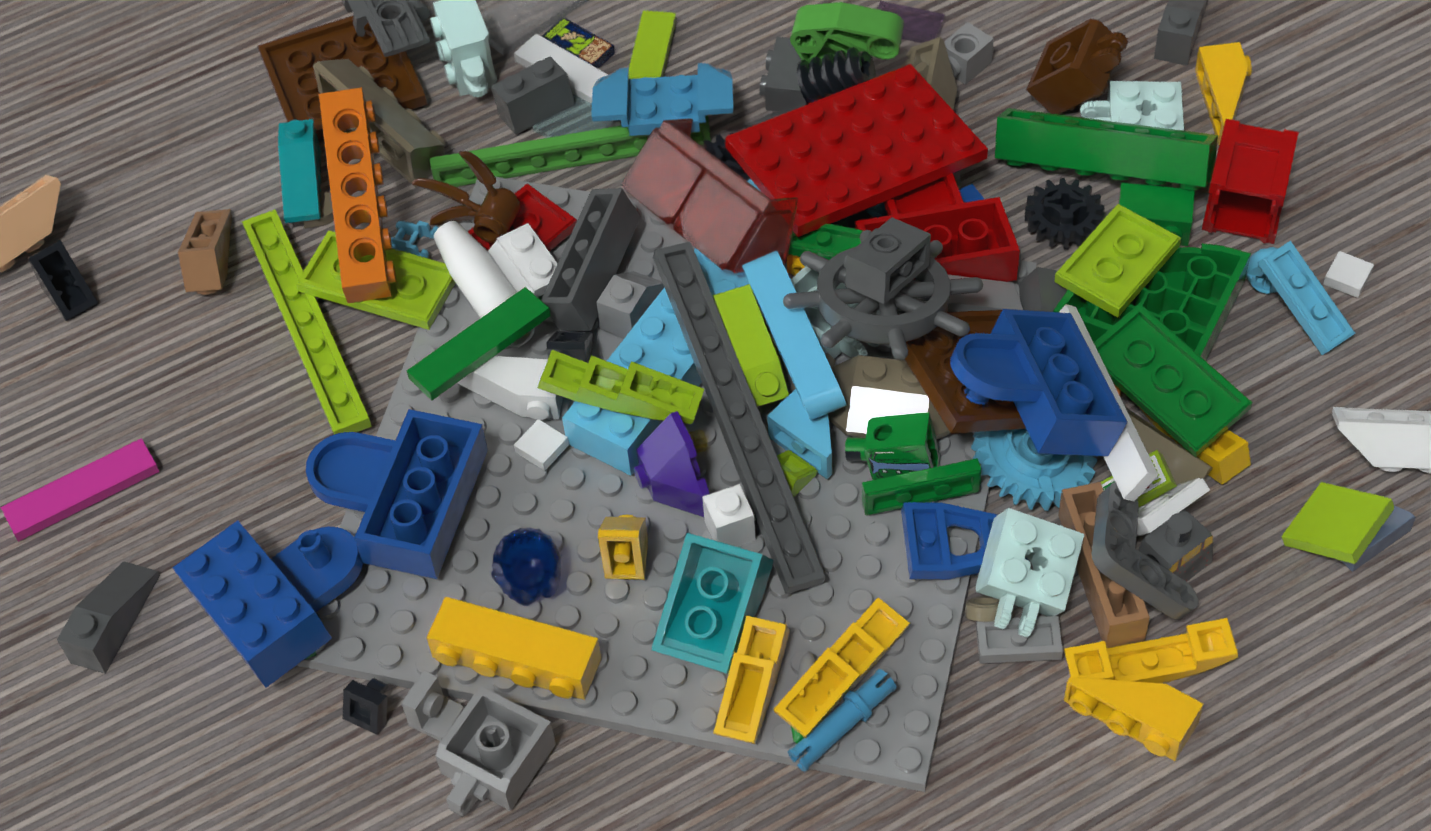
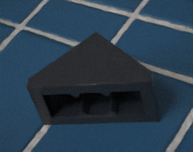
M61 240L28 257L42 290L65 321L98 303Z
M556 331L546 342L548 358L551 350H555L589 363L593 348V331Z

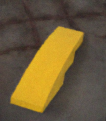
M878 597L856 623L853 622L830 649L827 648L776 705L773 711L806 738L843 700V696L852 691L907 630L910 623Z

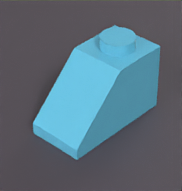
M795 389L767 415L769 438L786 451L791 450L818 470L817 473L828 479L832 475V449L828 414L810 421Z

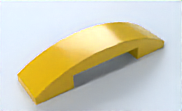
M1228 618L1186 625L1185 634L1111 648L1106 647L1105 641L1064 648L1070 677L1165 683L1189 677L1238 658V651Z

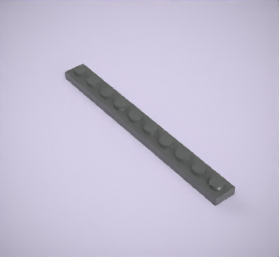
M691 242L655 249L653 259L771 559L774 560L773 564L785 594L823 584L826 578Z

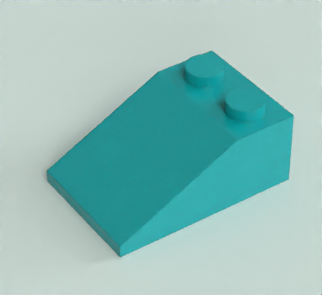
M687 533L651 650L729 674L734 652L737 653L746 616H755L762 601L774 560L763 554Z

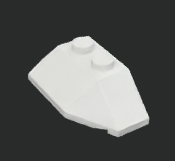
M1333 407L1332 415L1338 429L1374 467H1379L1389 472L1401 471L1402 468H1417L1423 472L1431 473V411Z

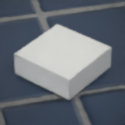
M1339 251L1325 276L1323 285L1359 298L1373 271L1374 264Z
M538 419L514 444L515 453L545 471L569 446L567 436Z

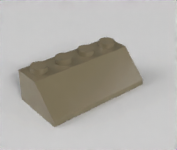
M349 59L318 61L313 65L319 94L362 87L365 100H372L376 121L369 122L370 131H376L380 150L378 154L411 184L415 179L428 178L432 175L430 158L445 155V142L436 131L431 130L429 132L421 125L419 117L411 109L405 110L401 107L394 94L388 88L384 87L381 89L374 82L369 71L363 66L358 68Z

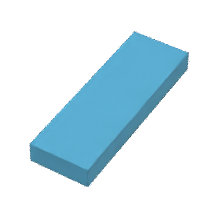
M1291 240L1257 262L1321 355L1329 352L1355 334Z

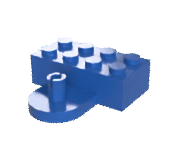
M1003 309L991 334L973 333L962 337L951 355L950 364L952 371L958 380L966 386L964 393L967 394V399L980 405L986 404L989 398L1013 401L1038 454L1109 456L1127 424L1120 406L1071 313Z
M408 409L396 440L357 432H343L325 438L309 454L306 462V476L313 493L323 502L365 512L354 537L363 563L437 579L487 455L488 447L482 424Z
M237 520L172 568L194 599L264 687L267 688L332 639L316 612L355 582L361 572L363 562L353 535L339 527H321L305 531L296 541L270 559Z

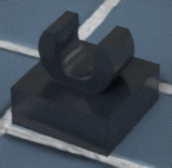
M376 678L371 679L366 686L352 680L343 689V719L378 735L386 726L388 700L387 695L383 693L388 689V684Z

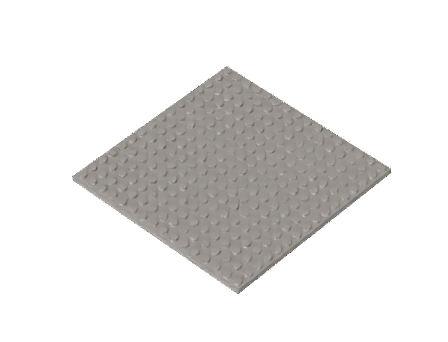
M495 177L496 183L493 184L494 188H506L513 193H516L524 185L529 184L577 220L590 194L588 191ZM478 179L469 200L481 205L488 190ZM629 198L639 213L640 220L616 274L634 271L662 281L653 259L654 250L689 241L693 249H695L722 213ZM474 220L460 222V225L466 231L475 225ZM571 234L549 251L557 263ZM1019 260L1017 280L1009 281L1014 283L1019 299V282L1036 269L1037 263ZM788 273L790 279H792L794 275ZM455 284L430 330L418 328L376 434L377 437L396 440L408 409L479 423L483 426L488 452L437 579L363 563L361 572L355 582L316 612L332 639L316 650L315 656L303 660L296 666L365 680L376 678L386 684L410 689L423 670L438 677L442 693L445 696L470 700L481 685L535 714L797 766L800 763L799 760L808 752L804 753L795 763L790 759L787 751L797 744L793 742L790 725L777 715L773 709L797 683L799 665L803 655L810 652L816 661L827 648L830 649L853 622L856 623L879 597L910 624L907 630L852 691L855 692L878 669H882L887 673L883 683L891 677L897 689L871 710L872 715L867 721L860 720L812 764L809 769L925 792L971 575L954 579H909L901 515L902 508L865 515L862 507V482L873 480L867 461H847L845 457L847 437H863L845 435L829 421L832 475L826 479L817 473L794 497L826 578L823 584L785 594L774 564L772 565L762 601L754 617L786 624L790 633L777 681L756 743L751 744L714 735L728 674L651 650L686 534L691 533L712 540L704 517L653 501L648 488H640L635 473L630 476L570 445L545 471L515 453L514 444L537 420L530 417H521L458 383L431 401L408 379L406 370L480 319L458 285ZM901 309L897 312V314L907 313ZM597 316L591 329L593 331L592 356L607 361L624 338L601 330L599 316ZM549 317L534 328V334L528 342L516 348L508 346L495 356L548 359L546 342L556 331L560 330ZM773 339V345L780 361L788 393L791 394L790 388L793 381ZM860 341L867 350V356L895 359L890 344H879L876 347H872L868 343ZM841 352L835 358L834 366L852 357ZM702 382L698 387L704 388ZM704 389L693 423H684L697 453L695 458L700 469L701 478H705L710 494L740 484L749 503ZM563 397L560 418L544 419L541 421L565 435L562 417L575 401ZM785 398L757 407L767 433V415ZM975 432L950 433L938 439L939 466L973 459L976 451L971 449V445L975 439L973 437ZM771 440L776 455L786 451ZM981 475L980 491L929 503H947L985 512L990 489L987 484L991 477L989 475ZM347 508L340 528L348 531L355 537L365 512ZM632 515L646 519L648 547L645 580L605 579L598 541V529L605 517ZM754 515L756 541L739 546V548L771 558ZM956 526L947 528L949 550L952 554L961 556L976 552L979 536L975 531ZM445 596L598 638L602 659L585 700L576 697L569 699L561 698L544 688L536 686L526 688L515 684L508 678L497 675L486 677L469 667L458 664L456 666H447L438 662L432 657L426 637ZM842 700V701L835 707V709L838 708V707L844 702V700Z

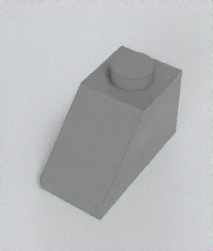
M634 271L613 275L596 302L600 329L625 338L663 290V282Z

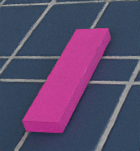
M140 438L0 508L19 542L160 471L144 441Z

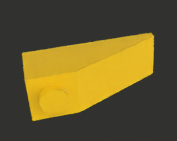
M1240 42L1202 46L1198 49L1195 73L1214 133L1218 135V145H1220L1225 119L1235 120L1246 78L1251 76L1252 72L1251 59L1248 55H1244Z

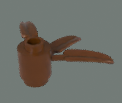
M460 151L459 155L488 190L481 205L469 200L467 192L450 184L427 178H418L412 182L414 186L433 191L462 204L436 213L431 217L430 225H443L450 221L474 220L473 230L475 234L489 243H495L498 237L508 233L521 208L519 200L512 191L506 188L497 189L493 187V184L496 183V178L491 170L480 158L468 151Z

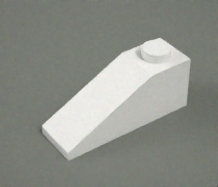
M494 356L458 382V384L521 417H530L535 420L560 418L563 397L537 388L548 359Z

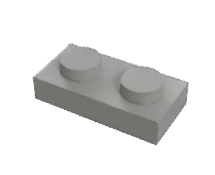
M1058 616L1037 617L1034 629L1029 637L1018 635V625L1021 618H1011L1005 629L995 627L994 621H976L979 663L1062 660L1063 649Z

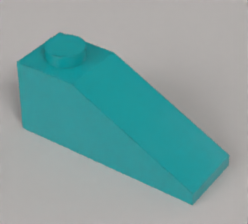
M292 120L279 123L278 152L285 223L321 219V148L314 120Z

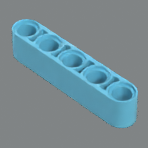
M773 251L743 264L742 268L748 283L752 288L756 301L810 421L847 406L840 386L804 308L788 309L783 304L785 295L797 292L778 251Z

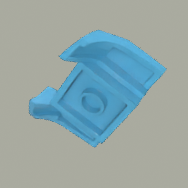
M698 63V75L643 77L638 79H630L629 67L620 68L608 76L597 79L592 91V121L621 120L622 127L629 128V136L700 132V123L706 122L705 115L733 113V79L731 72L715 68L707 63Z

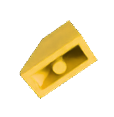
M632 515L605 517L598 529V541L605 579L645 580L648 547L646 519Z

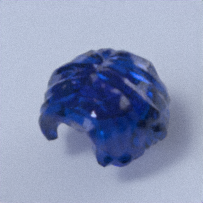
M530 527L519 528L508 535H504V538L496 545L491 576L503 593L507 594L510 599L521 606H528L537 601L541 596L550 598L557 592L561 579L562 554L559 552L554 540L540 529Z

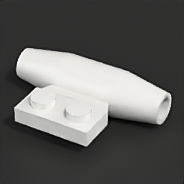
M457 221L443 224L434 233V240L449 274L480 318L524 287L530 290L536 297L543 295L558 264L528 223L498 237L488 251ZM534 328L509 346L516 348L528 342L534 334Z

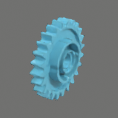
M1027 429L975 432L973 435L975 439L971 449L976 451L973 459L978 458L979 464H982L981 475H989L991 477L987 486L994 487L998 485L1001 488L999 493L1001 498L1011 494L1014 505H1017L1021 500H1026L1028 508L1031 510L1036 502L1040 503L1045 511H1048L1052 502L1057 507H1060L1063 489L1087 485L1095 474L1093 468L1097 459L1093 456L1038 454Z

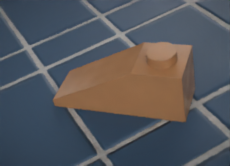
M231 209L195 213L178 251L185 292L197 291L198 294L207 295L222 289L228 272L232 221Z

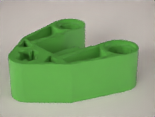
M844 2L805 5L797 10L790 41L801 60H806L809 63L811 58L817 56L822 60L823 55L828 53L834 57L835 52L839 50L847 54V50L850 47H855L860 52L866 51L876 58L892 59L898 55L900 50L904 20L896 13Z

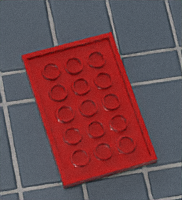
M912 64L725 137L726 149L797 237L819 229L825 224H831L984 161L988 155L986 145Z

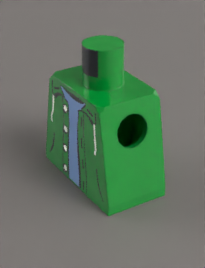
M930 413L872 417L868 421L865 438L847 437L845 443L846 460L867 461L873 480L938 467L940 453Z

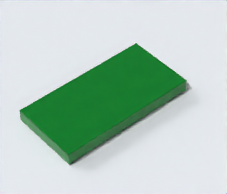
M1140 303L1094 342L1113 384L1195 458L1252 408V401Z

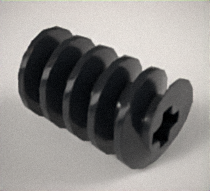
M850 47L847 50V54L842 50L835 52L834 57L830 53L825 54L822 60L817 56L813 57L810 63L806 60H801L797 66L799 88L807 102H815L876 77L875 65L871 55L866 51L860 54L855 47Z

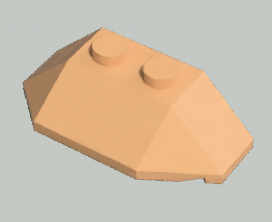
M45 175L0 206V273L12 267L16 262L14 258L24 251L30 253L41 247L45 242L43 238L52 233L61 186L57 177Z

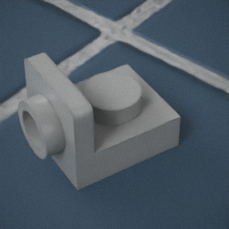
M423 670L401 703L409 726L438 741L443 739L463 711L461 704L443 696L438 677Z

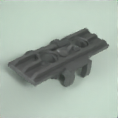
M342 0L348 13L353 12V26L358 36L361 37L366 34L364 26L369 23L385 57L430 42L429 36L422 22L428 19L430 12L428 7L421 3L420 0Z

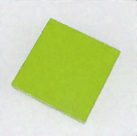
M1321 482L1281 537L1284 545L1287 547L1356 564L1395 509L1392 498Z

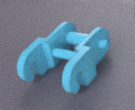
M398 221L396 223L398 232L395 238L391 237L392 248L428 258L429 252L426 249H422L420 253L418 247L413 244L417 237L422 238L425 236L434 239V233L439 227L434 226L431 230L427 222L418 221L417 224ZM405 234L411 236L409 241L402 240Z

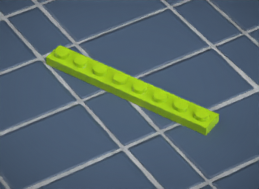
M276 209L242 221L244 230L333 434L359 432L372 427L368 414L315 296L298 292L296 283L303 270Z

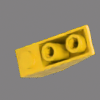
M1069 677L1064 701L1077 713L1084 716L1091 715L1105 723L1114 733L1121 736H1129L1144 744L1145 748L1154 755L1166 756L1173 761H1176L1197 727L1204 705L1200 701L1165 683Z

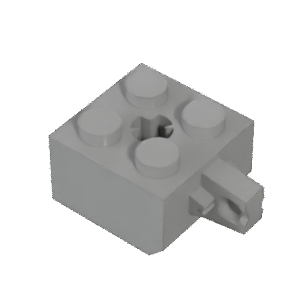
M480 685L440 741L435 755L441 774L452 779L451 782L454 785L446 799L449 805L448 808L454 813L465 817L478 799L484 801L487 798L511 811L556 745L551 721Z

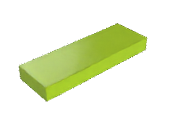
M643 10L629 65L630 79L664 77L676 25V13Z

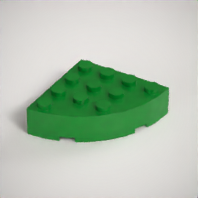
M1203 243L1201 248L1179 246L1118 318L1069 290L1064 294L1053 312H1060L1065 304L1076 307L1094 343L1140 303L1206 361L1245 282L1251 253L1222 245Z

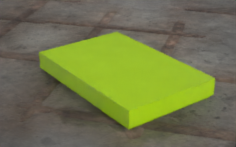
M1117 204L1055 273L1054 282L1118 318L1179 248L1181 237Z

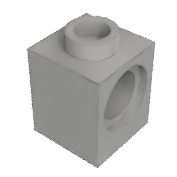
M968 22L944 41L954 78L965 85L992 63L994 38Z

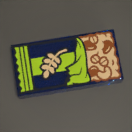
M562 17L541 36L597 69L615 54L613 44L565 17Z

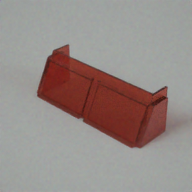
M691 118L664 120L659 128L653 129L625 176L621 187L667 225L673 224V230L688 242L690 241L696 249L722 270H731L733 273L744 272L743 264L776 250L785 266L798 198L772 200L690 138L693 122Z

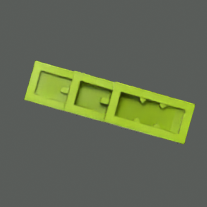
M551 350L537 387L538 389L584 404L654 420L664 421L671 413L678 411L683 423L686 424L693 423L704 392V388L632 361L629 368L626 369L592 355L589 363L555 350Z

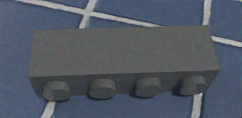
M623 188L591 189L541 299L549 307L550 318L560 331H591L598 316L596 302L613 275H616L640 220L639 213Z

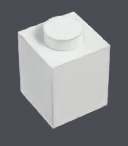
M740 484L702 497L705 524L712 540L735 547L756 541L754 514Z

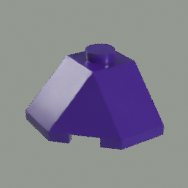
M677 411L671 413L636 449L638 465L633 467L635 477L641 489L648 488L653 501L704 517L702 497L710 493L705 478H701L700 469L695 458L697 453L693 441Z

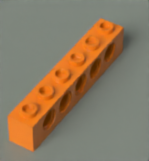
M362 87L319 94L341 284L347 303L392 297L390 283L396 282V273L393 260L387 261L386 250L392 249L389 228H383L382 218L388 217L385 196H379L378 185H384L381 164L374 163L373 154L380 153L376 131H370L369 122L376 121L372 100H365ZM349 128H357L353 132L345 133ZM361 159L357 164H348L351 160ZM357 191H366L361 196H352ZM361 223H370L364 229H355ZM366 255L374 256V258L368 262H359V260Z

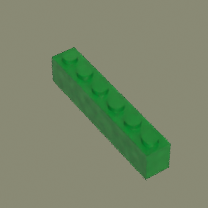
M1007 108L997 117L995 158L1004 159L1007 164L1014 166L1033 163L1040 164V168L1044 170H1059L1061 167L1070 168L1080 175H1093L1099 172L1109 174L1110 178L1116 180H1128L1131 177L1145 179L1146 183L1152 185H1163L1166 182L1179 183L1180 187L1184 189L1199 190L1202 187H1206L1212 179L1216 161L1218 135Z

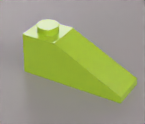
M750 284L712 295L756 406L786 398L789 393L780 361Z

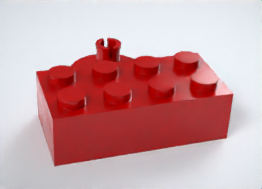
M953 173L884 201L888 216L855 221V229L873 231L893 217L930 233V242L938 240L943 245L942 253L935 260L945 269L948 275L977 277L1004 282L1017 280L1020 249L1000 197L964 203Z

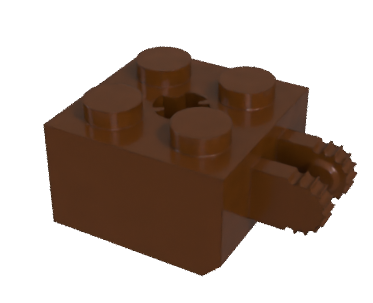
M1088 19L1046 43L1026 91L1051 114H1060L1066 110L1072 111L1082 102L1090 98L1096 99L1100 97L1108 87L1107 81L1111 71L1120 64L1122 58L1120 52L1126 49L1129 42L1127 41L1128 38L1123 33L1115 31L1112 33L1100 20Z

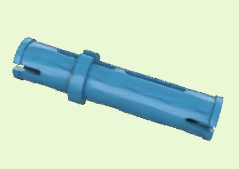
M882 669L876 670L875 674L855 692L849 691L844 695V702L825 718L806 738H803L797 745L787 751L794 763L804 753L808 752L799 760L800 763L797 765L799 769L804 772L809 770L812 764L860 720L867 721L872 715L871 710L897 689L891 677L883 683L885 681L884 678L887 676L885 671Z

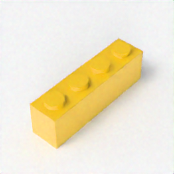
M446 596L426 637L432 657L444 665L456 666L458 664L469 667L486 677L501 676L511 679L519 686L544 688L550 690L554 695L566 699L576 697L585 700L602 659L599 641L596 637Z

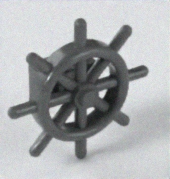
M891 217L881 227L873 231H862L860 234L861 243L857 247L845 250L830 260L810 251L803 252L800 256L801 263L819 272L817 291L789 293L784 296L783 304L788 309L819 308L822 317L831 326L822 335L820 340L825 348L834 347L845 336L868 343L890 344L894 358L904 360L908 356L906 342L930 333L937 326L955 335L966 336L970 331L969 324L947 313L950 295L980 292L983 288V282L977 277L949 279L945 269L935 260L943 251L942 243L938 240L930 242V233ZM913 279H916V280L920 281V282L909 283V282H911ZM840 283L845 284V287H847L846 289H836ZM922 297H931L926 303L914 299ZM859 303L855 308H851L848 305H846ZM899 309L907 312L900 315L897 314Z

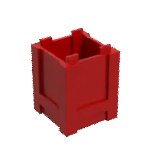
M1225 119L1201 230L1208 231L1209 233L1221 231L1260 239V242L1266 244H1274L1299 132L1286 129L1283 132L1240 124V121Z

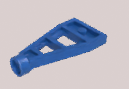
M903 503L901 515L909 579H954L980 572L993 520L998 516L997 514L947 503ZM956 526L975 531L979 536L980 550L961 556L952 554L949 550L947 528Z

